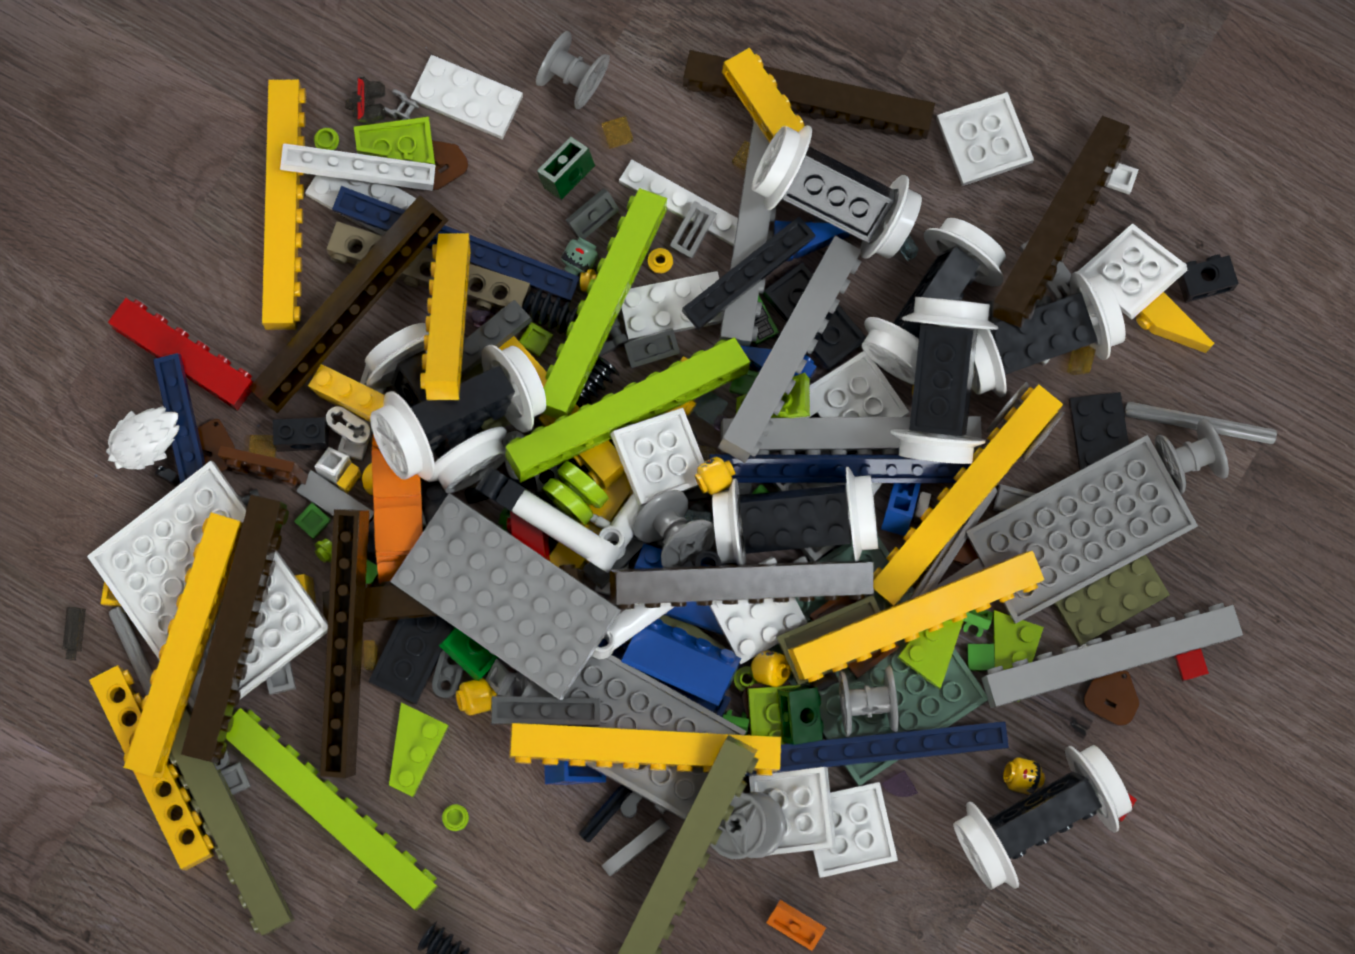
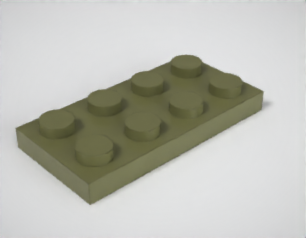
M1143 555L1055 602L1054 605L1080 647L1167 598L1170 594L1147 556Z
M873 595L776 637L797 686L808 682V679H799L788 649L880 612ZM877 649V650L871 652V654H873V653L879 651L880 649ZM853 659V660L848 661V662H846V663H847V664H850V663H852V662H854V661H857V660H856V659ZM832 669L822 672L823 675L831 672Z

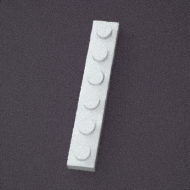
M283 143L280 170L433 191L434 164Z
M634 160L630 161L619 179L620 184L636 193L641 188L667 198V210L685 219L694 201L700 203L711 211L718 213L708 233L734 247L738 218ZM696 210L690 223H695L698 215L701 212L700 210ZM706 214L704 216L701 224L699 225V228H703L709 215Z

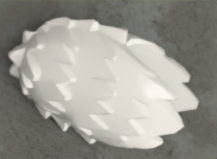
M164 406L156 409H147L137 415L132 411L129 412L110 433L108 440L109 448L106 450L110 455L108 461L115 462L116 469L124 467L138 470L144 469L145 466L153 465L154 461L167 458L165 451L175 440L173 438L178 433L180 427L176 425L178 413L165 412L166 408Z

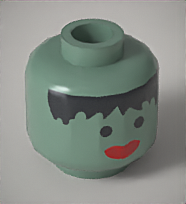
M581 237L578 240H570L561 256L562 262L566 264L564 269L576 276L579 273L587 272L588 269H592L598 258V252L595 250L597 246Z

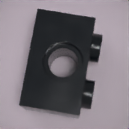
M1220 254L1208 257L1205 262L1197 263V261H1190L1185 263L1187 271L1177 279L1185 303L1233 291L1239 284L1230 255L1221 257ZM1201 273H1208L1212 281H1205Z
M325 417L273 420V446L277 452L327 450L329 447V426Z

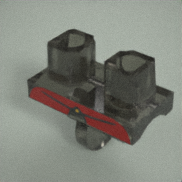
M365 77L357 78V91L352 92V98L345 100V108L352 111V117H358V121L366 125L375 124L377 121L386 119L384 106L381 103L375 104V98L385 96V85L380 81H369Z

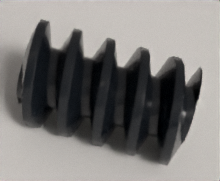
M540 288L535 294L531 292L524 303L523 310L527 314L530 313L532 321L539 317V324L544 325L548 322V328L551 330L557 326L559 334L565 332L572 321H576L578 306L569 311L570 302L561 307V298L558 297L554 302H551V293L543 298V289Z
M598 356L576 403L579 408L582 407L583 402L592 404L589 395L596 398L599 397L596 391L597 387L604 391L606 390L603 383L604 380L611 384L613 383L610 376L611 373L620 376L617 369L606 359Z
M437 921L423 935L417 948L419 951L428 948L426 954H469L470 951L469 947L462 951L459 950L462 944L460 940L452 944L454 936L452 933L444 937V926L435 930Z

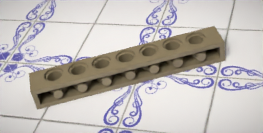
M337 221L327 246V252L332 261L343 265L348 262L356 267L383 236ZM354 245H361L363 247L358 253L350 252L351 247ZM423 249L398 279L404 280L403 283L410 287L417 288L419 285L428 288L427 291H429V280H434V277L423 276L422 271L426 268H431V262H436V260H433L432 252ZM470 264L467 301L475 303L476 307L485 311H490V309L501 311L513 300L523 308L531 292L530 283ZM475 283L483 285L482 290L479 292L471 291L470 287ZM498 291L507 293L506 298L502 300L495 299L494 295Z

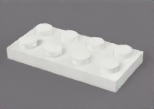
M431 55L411 96V101L415 100L418 105L503 140L521 102L523 93Z
M321 175L315 176L305 192L306 196L331 210L341 186L407 210L416 199L393 185ZM342 215L372 233L384 236L386 231Z
M718 271L630 288L621 307L628 341L669 328H673L674 333L695 329L696 327L683 314L682 308L719 279ZM724 310L703 327L722 323Z

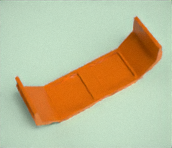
M373 434L372 481L375 549L378 579L381 585V582L392 580L423 533L421 477L416 474L406 480L399 478L384 459Z

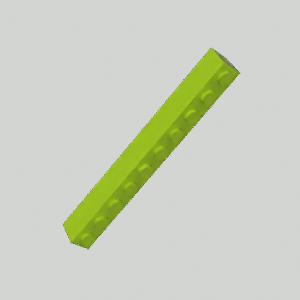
M641 188L638 189L636 196L630 197L627 204L628 212L626 217L622 216L617 225L618 233L615 238L611 237L608 243V254L606 258H601L598 264V275L595 280L591 279L588 285V296L585 301L581 300L578 306V317L575 322L572 321L567 329L566 336L568 338L565 344L561 343L557 350L556 357L558 359L555 365H550L546 374L547 382L543 387L546 397V409L543 414L556 419L563 415H571L667 212V198Z
M735 337L730 340H721L709 350H700L694 353L690 359L683 362L677 361L670 365L668 369L660 373L658 371L654 372L639 383L633 382L628 384L622 391L616 394L610 393L605 395L599 402L593 405L587 404L582 406L576 413L570 416L563 415L559 417L553 424L547 427L540 426L536 428L530 435L524 438L517 437L511 440L506 446L505 458L521 483L612 439L610 433L615 430L662 415L747 374L750 361Z
M240 708L232 716L234 718L231 731L227 732L226 739L417 911L438 888L434 883L437 878L426 868L420 871L414 865L417 860L406 850L403 853L398 851L394 847L398 842L385 832L382 836L377 832L375 828L378 824L367 814L362 818L355 812L358 806L348 797L342 800L336 794L339 789L328 779L323 783L316 776L319 771L309 762L305 765L297 759L300 754L291 745L288 744L284 747L280 744L278 740L281 736L271 727L265 730L258 723L262 719L251 709L245 712Z

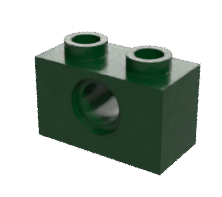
M570 137L537 170L544 189L562 200L595 167V163L589 148Z
M803 685L778 689L782 742L797 745L823 740L824 724L820 717L821 695L818 692V687ZM804 709V710H805V716H804V718L801 720V719H800V713H801V711Z

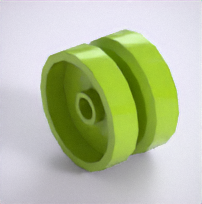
M565 461L557 470L558 476L564 484L557 479L550 478L541 489L563 513L585 526L593 517V512L588 505L592 504L594 508H601L609 497L582 470L571 462Z

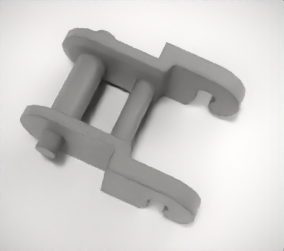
M393 89L392 94L399 96L402 100L397 110L382 107L381 111L385 114L387 112L394 119L397 117L402 120L410 119L409 116L413 109L419 108L416 104L417 102L409 100L406 94ZM404 104L409 105L404 114L400 112Z

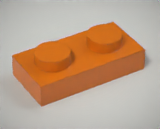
M782 900L778 902L766 922L813 951L826 929L820 923Z

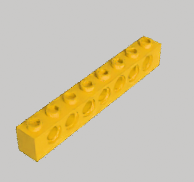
M117 665L89 681L125 753L126 749L131 746L134 738L132 734L134 725L127 726L125 719L129 714L136 713L137 721L140 720L143 711L141 709L143 698L139 692L135 694L131 686L135 682L129 670H123V668ZM119 690H124L126 693L125 699L120 703H115V693ZM167 761L162 779L133 771L180 869L186 871L213 857L214 854L211 849L215 847L211 837L207 834L204 835L200 828L203 821L199 813L195 810L192 811L188 803L191 801L188 790L184 786L180 787L177 780L180 774L176 766L172 763L169 764ZM165 783H169L171 785V793L166 797H161L159 793L160 787ZM175 807H181L183 810L182 817L177 821H173L171 818L172 810ZM188 830H192L195 838L192 843L185 845L182 840L183 834Z

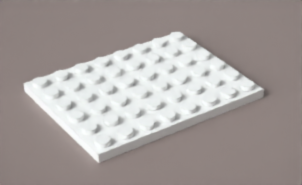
M213 461L204 465L87 556L158 659L160 649L163 644H166L169 635L167 632L168 625L175 618L177 612V599L183 593L186 586V573L189 568H192L195 559L193 557L194 549L201 542L203 536L202 526L205 519L209 518L210 512L243 522L246 514V506ZM275 551L273 561H275L274 572L271 577H268L266 584L268 595L265 602L261 603L259 611L261 613V621L258 628L254 629L252 637L254 639V648L246 659L247 674L245 679L241 680L238 689L241 692L240 699L328 632L327 620L278 551ZM218 614L188 699V703L192 708H194Z

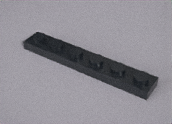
M800 216L685 305L682 308L683 314L697 330L701 329L815 239V233Z

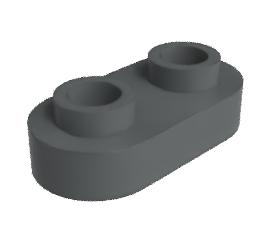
M444 650L439 655L432 688L438 697L449 699L454 697L456 691L459 690L464 669L458 663L450 665L448 663L450 656ZM443 682L451 683L449 690L441 689Z

